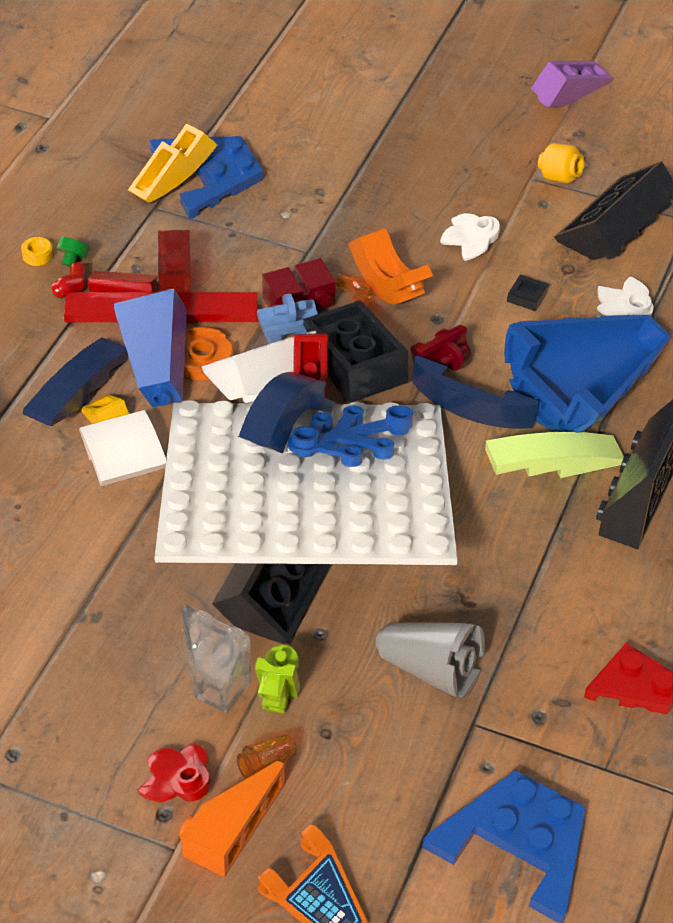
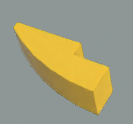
M186 124L171 146L162 141L128 191L148 203L164 196L191 176L209 157L217 144L204 132Z

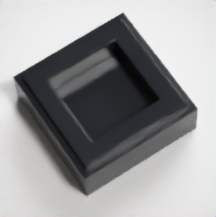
M519 275L508 292L507 302L536 312L548 293L549 284Z

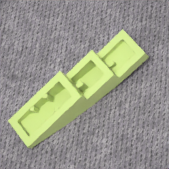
M588 432L522 434L487 440L485 445L486 453L496 475L525 469L528 477L557 471L560 478L619 466L624 458L613 435Z

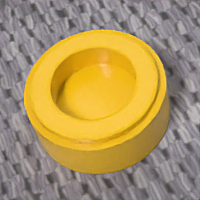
M33 237L26 240L21 246L22 258L29 265H45L53 258L52 243L46 238Z

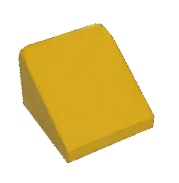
M109 394L81 408L82 413L92 424L129 414L124 400Z

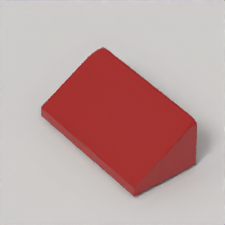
M94 271L88 279L89 292H154L157 275Z
M326 333L294 334L293 372L326 382L324 397L327 398L328 335Z

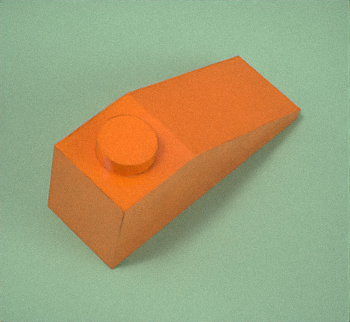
M276 761L202 804L195 816H189L181 827L179 838L182 840L183 857L226 877L285 786V764Z

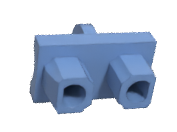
M291 294L283 295L282 305L257 310L259 323L269 344L284 340L286 334L307 333L303 325V319L318 314L313 299L294 302Z

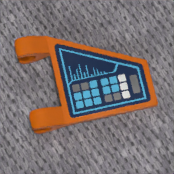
M309 825L302 831L300 846L307 853L318 858L290 887L270 868L265 869L258 877V891L264 897L277 902L301 923H368L332 844L321 830L314 825Z

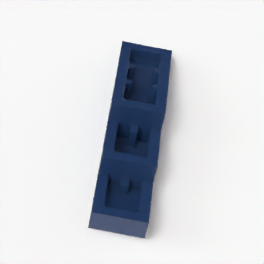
M103 337L90 344L64 364L41 387L23 408V415L53 426L80 410L83 406L89 404L90 392L108 382L110 370L127 361L128 353L126 347Z

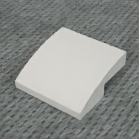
M145 410L79 428L89 460H92L100 486L166 467V457Z

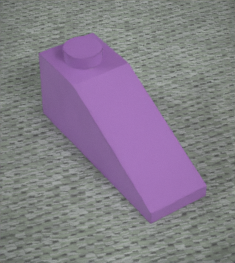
M548 61L531 89L538 95V100L547 107L566 106L611 83L613 77L596 61Z

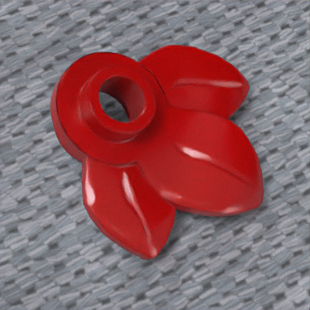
M191 743L181 753L172 748H162L152 752L148 756L147 763L153 776L138 788V793L142 797L154 802H166L177 796L188 802L203 798L209 790L211 781L210 774L206 768L209 761L206 750L200 745Z

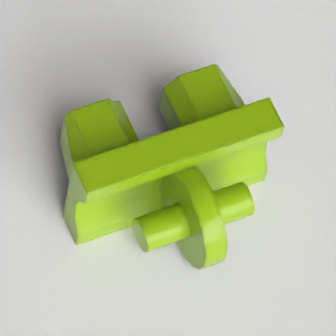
M278 645L268 651L266 660L257 658L255 671L260 685L258 695L260 698H263L261 705L265 710L285 713L289 696L298 698L300 691L297 674L299 658L292 647Z

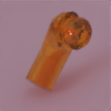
M342 272L339 274L336 287L355 293L353 301L361 300L368 306L370 298L374 296V291L368 283L361 278Z

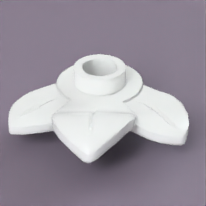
M470 213L460 214L451 219L453 226L445 230L440 242L442 245L462 246L464 261L471 260L486 252L489 244L497 240L500 233V224L492 216L478 217Z
M629 277L625 281L622 290L598 286V299L602 304L597 307V310L605 316H651L654 307L651 298L648 296V288L633 277Z

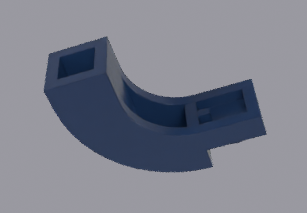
M284 372L277 375L264 386L255 398L238 437L283 454L293 426L306 410L313 409L319 412L332 413L335 402L324 397L326 382L295 372Z

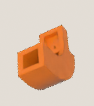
M386 228L359 237L348 243L355 263L364 280L376 295L386 303L395 305L425 294L423 280L433 276L429 264L414 270L406 267L398 257Z

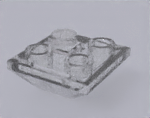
M185 604L181 609L183 648L194 696L227 714L251 683L250 636L238 627L228 626L214 619L209 613L202 610L198 611Z

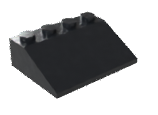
M673 399L648 420L643 432L637 430L631 445L633 452L632 454H625L619 471L622 474L620 478L614 476L609 487L608 496H610L609 501L602 500L596 515V520L601 521L599 536L639 549L673 477Z

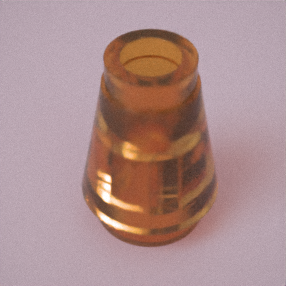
M283 734L243 747L242 753L237 755V765L241 774L247 779L276 761L287 762L297 753L295 742L288 734Z

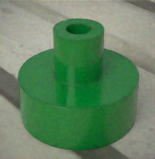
M61 236L57 246V250L65 253L61 264L71 267L75 263L76 258L86 259L90 246L75 239Z

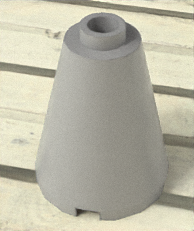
M389 623L378 632L376 649L379 650V655L383 660L452 697L464 698L471 692L478 679L480 669H476L474 666L477 656L484 657L485 637L483 629L473 623Z

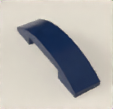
M418 355L415 357L412 383L422 394L435 404L440 405L443 409L462 418L489 426L510 429H531L535 426L538 400L511 390H507L503 398L446 377L447 366Z

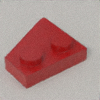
M625 643L586 687L584 697L596 701L597 696L620 700L619 706L630 708L642 707L651 712L668 714L673 708V671Z

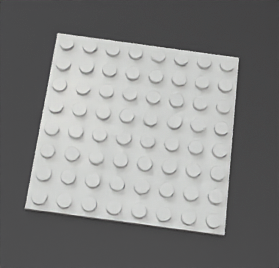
M187 400L181 403H173L155 562L457 565L440 405L429 403L401 405L413 410V426L407 434L399 436L385 431L367 435L368 437L392 440L394 442L393 457L386 460L377 459L373 456L372 449L360 447L362 449V464L356 467H347L341 463V457L317 452L310 457H300L288 449V441L282 454L239 438L242 425L253 402L231 403L228 401H218L215 403H197L196 401ZM361 402L335 404L331 413L333 428L343 416V409L347 406L355 405L363 408L364 419L362 424L386 419V410L399 404L392 402L383 405H366ZM313 409L306 410L298 418L292 430L303 426L308 427L312 422V416L319 413V411ZM337 442V443H334V444H338V445H342V446H349V445L343 444V443H338V442Z

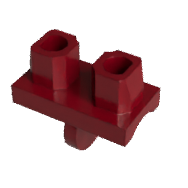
M460 324L451 330L444 328L436 332L433 340L426 344L418 342L411 346L410 352L413 363L418 355L447 366V369L451 368L457 371L464 367L465 358L471 356V350L466 341L467 327Z

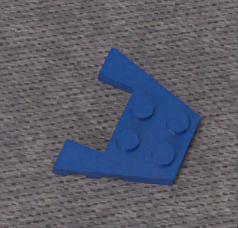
M241 136L209 137L217 146L196 170L204 187L179 193L180 204L189 219L198 216L199 210L206 206L213 208L218 205L220 198L230 193L235 196L263 180V170ZM176 138L149 140L152 155L162 141L171 146Z
M515 770L428 833L423 839V848L454 865L474 835L480 836L546 872V875L530 899L529 907L558 923H563L567 912L586 807Z

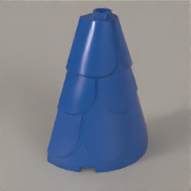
M650 315L600 316V318L519 321L509 325L505 338V363H510L514 377L509 379L514 392L539 401L536 421L554 432L578 433L600 422L615 403L625 396L632 385L646 374L665 349L671 335Z

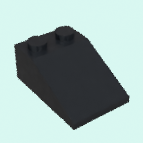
M361 300L303 319V325L307 333L316 331V333H326L328 335L327 372L334 385L349 403L408 383V350Z

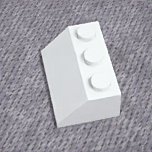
M316 331L308 332L305 334H315ZM294 337L201 366L203 373L229 400L243 398L244 403L254 401L264 386L274 377L284 372H293Z

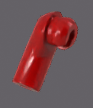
M79 262L73 263L70 267V275L62 276L52 284L51 290L55 297L63 298L68 292H82L84 290L85 265Z

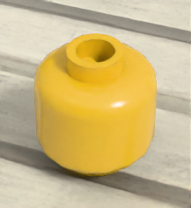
M551 143L540 154L538 167L547 181L569 184L583 173L584 157L576 146Z

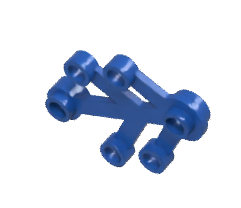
M351 405L343 409V416L334 428L332 415L319 412L312 416V422L308 427L303 426L292 430L291 436L288 439V449L300 457H310L317 452L341 457V463L347 467H356L362 464V449L360 447L372 449L373 456L377 459H390L394 455V442L387 438L378 439L368 437L367 435L385 431L399 436L407 434L413 426V410L401 405L392 406L386 410V419L362 424L364 419L363 408ZM337 442H338V443L347 444V445H349V446H342V445H338V444H334V443H337Z

